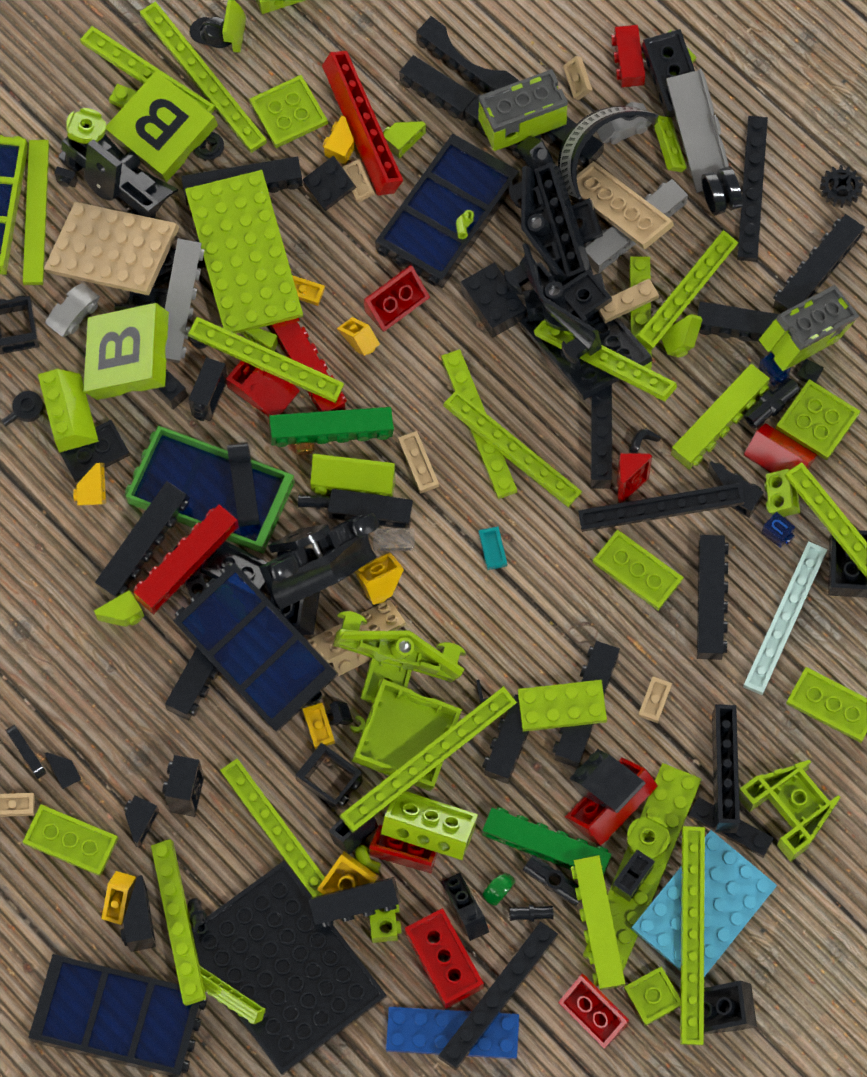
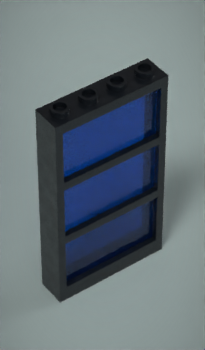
M452 133L375 240L377 252L383 257L391 258L400 267L405 266L407 268L412 265L418 276L427 279L428 283L433 286L443 288L509 195L510 182L514 181L515 184L518 182L519 171ZM466 210H471L474 213V220L467 228L468 236L465 239H459L456 220Z
M229 563L220 571L222 575L219 578H213L205 585L207 589L202 594L198 592L190 599L191 604L186 609L182 607L174 614L176 618L173 622L263 719L278 732L335 679L339 673L237 564L233 563L231 565Z
M52 954L28 1038L33 1043L163 1075L183 1077V1074H187L190 1061L187 1059L189 1052L193 1053L196 1040L193 1037L195 1031L200 1029L202 1019L199 1018L201 1010H205L207 998L206 1000L186 1006L183 1004L179 984Z

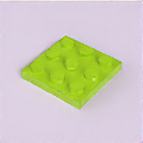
M302 75L249 99L252 108L275 148L328 124L326 116Z
M809 379L776 425V429L825 460H828L861 411Z

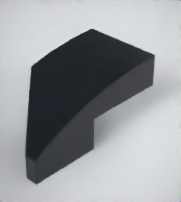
M49 752L44 753L62 789L82 780L72 760Z

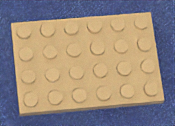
M74 202L44 270L46 273L149 295L180 227L177 223Z

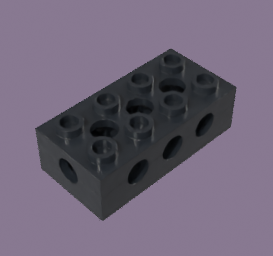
M681 29L644 39L641 47L665 117L675 116L666 78L674 77L670 72H674L678 76L695 71Z

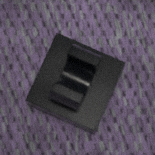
M335 701L329 704L331 709L326 711V715H333L334 720L329 722L330 725H349L353 722L347 703Z

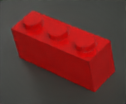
M638 25L615 27L614 35H611V44L616 48V52H613L614 63H618L616 79L617 81L620 80L621 88L643 86L645 84V70Z

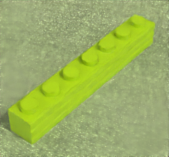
M200 966L204 990L209 996H213L218 1002L225 1004L230 1010H234L239 1016L246 1018L249 1023L256 1024L262 1021L265 1008Z

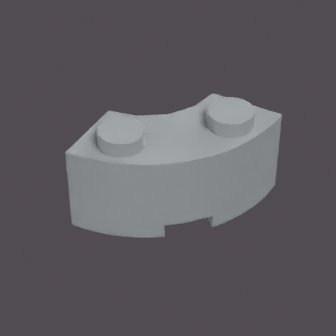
M630 102L626 105L647 111L644 103ZM637 117L631 121L618 118L600 127L597 133L602 143L617 144L621 140L635 134L646 132L647 127L652 123L644 117Z
M83 283L71 289L66 294V300L61 305L57 303L45 321L46 325L62 337L74 334L79 328L81 321L89 314L95 312L98 307L97 302L100 296Z

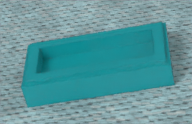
M499 526L478 530L487 571L507 567L508 564Z

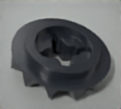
M211 132L202 144L194 149V152L198 158H202L204 161H214L224 151V141L220 135ZM206 141L212 146L211 152L206 148Z

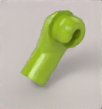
M360 845L355 851L357 861L373 872L379 873L382 863L371 860L368 854V847Z

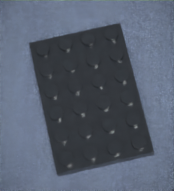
M598 311L587 318L588 325L599 331L601 345L642 366L652 362V356L619 318L604 323ZM527 316L520 320L521 327L583 400L620 380L580 358L581 366H574L566 359L562 349L535 336L534 330L544 319L530 322Z

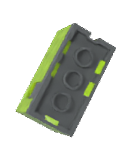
M551 69L479 96V121L493 151H497L521 142L531 135L532 137L566 125L568 101L562 88L558 90V80Z
M833 285L779 314L759 341L768 352L771 351L775 355L774 361L782 371H785L838 342L859 315L836 285Z

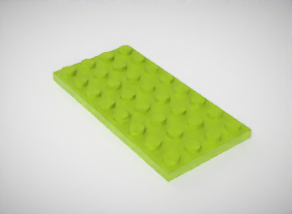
M259 170L185 189L199 243H201V249H204L203 258L223 328L237 334L303 317L263 171Z

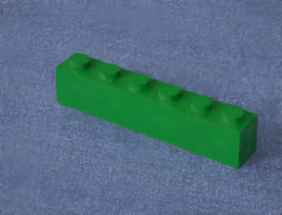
M391 407L269 415L271 446L276 445L277 447H286L289 444H296L298 446H304L308 443L326 444L331 441H337L338 443H345L349 440L367 441L373 438L386 440L389 437H393L394 431Z
M491 808L482 830V836L571 870L572 866H575L574 860L599 855L603 876L605 875L612 855L608 853V849L601 846L595 848L588 845L589 843L586 840L580 838L572 839L563 831L557 830V832H554L542 823L533 824L528 822L529 819L524 816L517 815L515 817L503 808Z

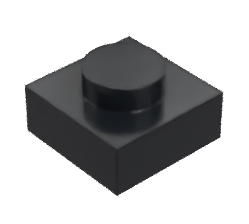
M57 166L54 173L56 181L64 187L71 186L75 188L78 182L76 172Z
M805 359L796 378L806 383L809 379L817 383L824 367Z

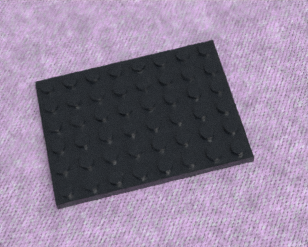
M282 861L207 916L206 923L208 929L205 933L198 934V931L195 932L194 927H192L199 965L266 1009L262 1021L256 1024L249 1023L246 1018L239 1016L237 1012L235 1013L282 1076L387 998L385 992L335 926L321 927V924L315 925L309 904V899L312 896L285 861Z

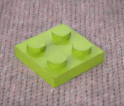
M662 966L624 986L627 996L645 1026L681 1007V999Z

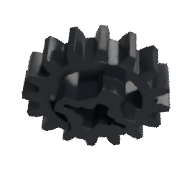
M840 165L839 170H836L833 166L831 172L825 171V175L821 178L819 188L823 190L821 196H827V203L833 201L834 207L837 203L840 204L841 208H843L845 203L850 207L852 201L856 203L858 197H861L863 183L860 182L862 177H856V170L850 172L849 166L846 170L843 169L842 165Z

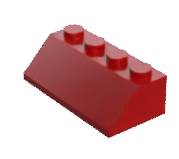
M623 757L619 762L646 783L618 813H615L583 797L565 816L584 836L600 846L623 825L624 821L638 809V806L658 786L645 768Z

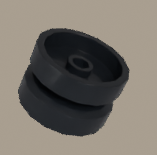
M730 166L719 169L717 175L713 171L702 174L703 194L707 206L714 216L725 213L726 207L730 211L742 207L743 201L739 182Z

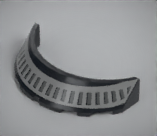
M630 106L607 107L587 115L570 130L559 152L558 167L561 169L569 198L574 204L582 201L577 184V164L585 143L600 127L618 118L631 121L637 117H644L655 126L658 123L659 116L657 114Z

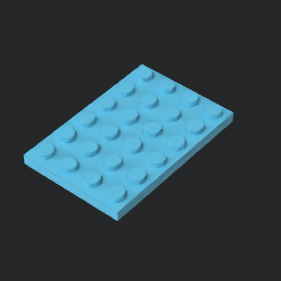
M712 830L705 836L704 977L777 886ZM682 865L630 928L680 971Z

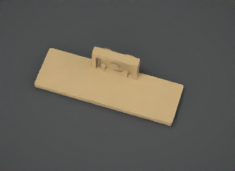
M388 600L361 613L367 620V625H360L359 631H395L405 626L406 622L391 600ZM342 623L308 639L327 662L332 663L333 668L339 673L338 676L371 660V657L333 646L336 633L341 629ZM302 643L288 649L280 657L294 680L323 667Z

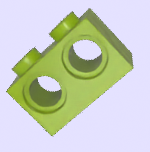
M789 469L765 474L766 482L764 487L768 496L766 507L768 512L776 518L800 513L798 492L785 478V474L790 471Z
M399 904L396 905L397 908L394 910L382 912L378 909L375 910L376 914L370 915L372 943L398 941L397 934H402L401 921H396L395 914L400 913ZM388 924L392 927V930L388 933H383L380 928L382 925Z

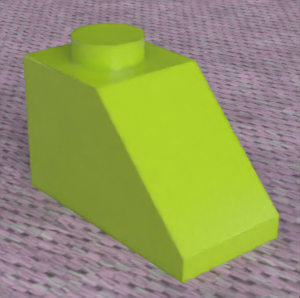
M423 121L395 122L391 127H387L383 134L390 151L400 159L426 134V124Z
M689 314L668 329L661 338L668 355L680 358L687 355L688 351L694 348L702 323L701 316Z
M130 590L94 610L98 621L124 627L136 625L144 617L141 607Z

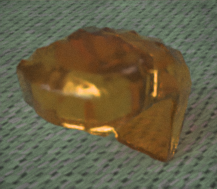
M314 443L295 444L296 454L306 455L314 452Z

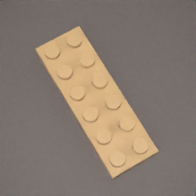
M594 161L577 174V184L582 201L590 198L598 215L644 250L674 226L673 220Z

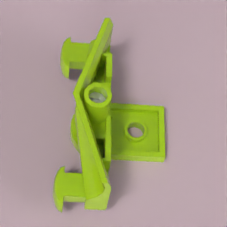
M343 611L337 615V617L344 620L341 629L336 633L333 646L371 657L360 697L361 700L373 703L383 679L407 688L412 671L451 683L461 677L464 668L458 665L459 656L466 655V651L457 644L442 642L437 644V649H435L410 630L359 631L360 625H367V620L361 614Z

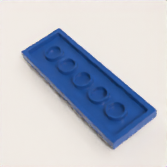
M389 1007L386 1052L439 1055L470 1015L471 1011ZM499 1013L468 1056L517 1059L519 1014Z

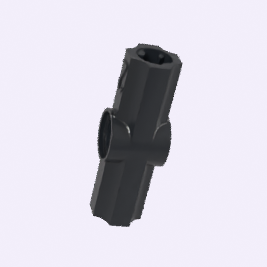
M788 377L773 391H767L759 399L758 403L744 414L747 424L751 428L756 429L770 416H776L785 407V404L800 392L797 383Z
M532 855L522 871L544 885L548 891L556 893L576 907L579 901L577 900L575 888L579 886L565 877L561 871L553 869ZM556 876L560 884L557 886L551 885L549 877Z

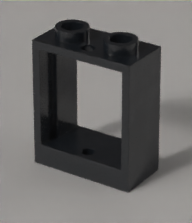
M22 295L10 300L0 299V315L28 310L32 332L3 338L0 325V354L40 347L30 296Z
M207 357L204 361L188 399L191 414L199 421L207 420L211 422L227 384L226 378L228 375L225 363Z
M322 742L295 775L297 782L335 810L340 806L344 807L350 799L348 795L353 789L356 791L363 782L360 770ZM325 758H328L353 777L336 799H333L308 780Z

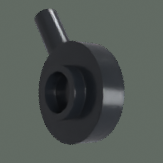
M32 391L19 393L12 403L13 412L3 418L1 422L6 427L16 419L24 422L37 420L42 415L44 409L41 397Z

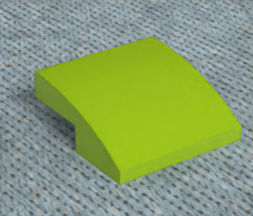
M228 0L222 31L224 42H232L233 52L241 53L246 16L241 6L235 0Z

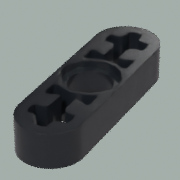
M12 725L5 731L36 778L39 779L47 774L17 727Z

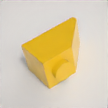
M351 317L337 328L353 349L364 356L373 353L375 348L380 345L370 326L354 317Z
M115 871L107 886L101 919L119 925L123 924L135 886V876Z

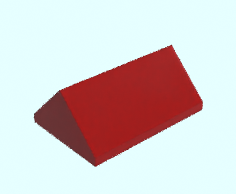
M410 265L364 299V311L380 330L385 332L428 300L430 296L415 269Z
M767 423L756 431L743 455L770 473L785 469L791 470L800 463H803L809 469L817 457L815 453Z
M620 453L617 473L618 503H624L649 479L652 455L650 453Z
M379 825L369 847L370 856L432 873L438 852L382 835L383 825Z
M584 974L579 976L558 1002L604 1049L629 1024V1019Z

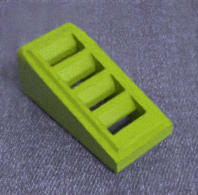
M260 328L241 332L250 341L275 352L278 345L276 334Z

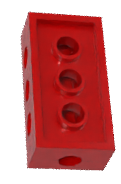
M443 908L405 927V935L445 1009L484 989V983ZM436 936L440 940L437 943H431L428 939ZM441 955L450 957L447 962H441L438 958ZM451 974H458L460 979L452 981L449 979V976Z

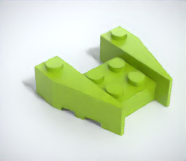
M810 760L784 769L774 770V772L756 776L739 789V800L749 812L769 799L792 827V830L782 836L777 844L778 848L790 862L808 849L841 798L838 795L829 801L805 771L808 770L811 764Z

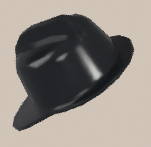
M221 17L199 18L190 26V35L195 42L215 48H225L232 44V42H224L222 33L224 19Z

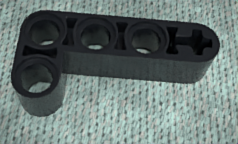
M248 442L227 445L239 527L259 525V512Z

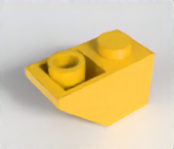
M341 116L339 121L334 122L331 130L332 133L330 137L325 138L323 148L326 157L331 158L334 156L339 163L346 165L354 151V140L346 118Z

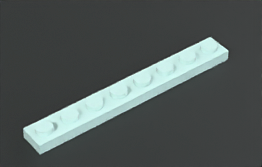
M808 541L747 676L744 688L763 695L827 549Z

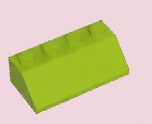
M61 369L38 374L53 437L59 453L99 442L87 395L83 392L84 384L81 374Z
M313 454L311 491L316 494H331L332 489L393 497L396 480L395 463Z

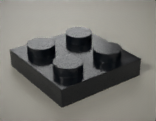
M334 156L302 179L325 211L357 188Z

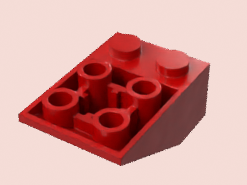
M240 361L226 378L229 390L268 417L269 415H281L300 392L294 384L244 361Z

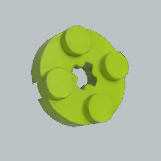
M81 108L78 112H71L67 117V136L69 139L82 144H88L93 139L98 143L105 135L106 122L98 111L90 108ZM85 124H88V125H89V128H84V127H82V126H85Z
M655 816L635 819L627 832V845L633 853L639 850L652 860L661 856L667 850L670 842V835L666 824ZM649 832L652 833L654 840L652 842H645V838L642 835H647Z

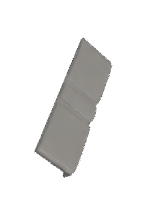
M699 69L698 71L666 78L696 193L703 191L701 184L702 174L713 171L717 175L719 169L729 166L724 145L719 136L721 134L720 123L716 115H714V108L705 75L702 69Z

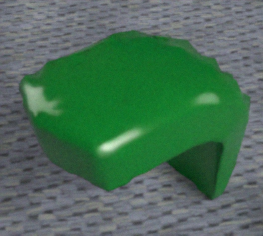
M505 873L496 877L483 892L486 902L493 906L499 904L516 881L513 876Z

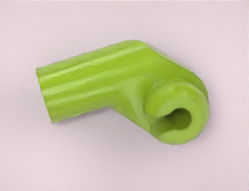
M466 210L456 220L459 239H465L468 236L467 228L474 220V213L471 210Z

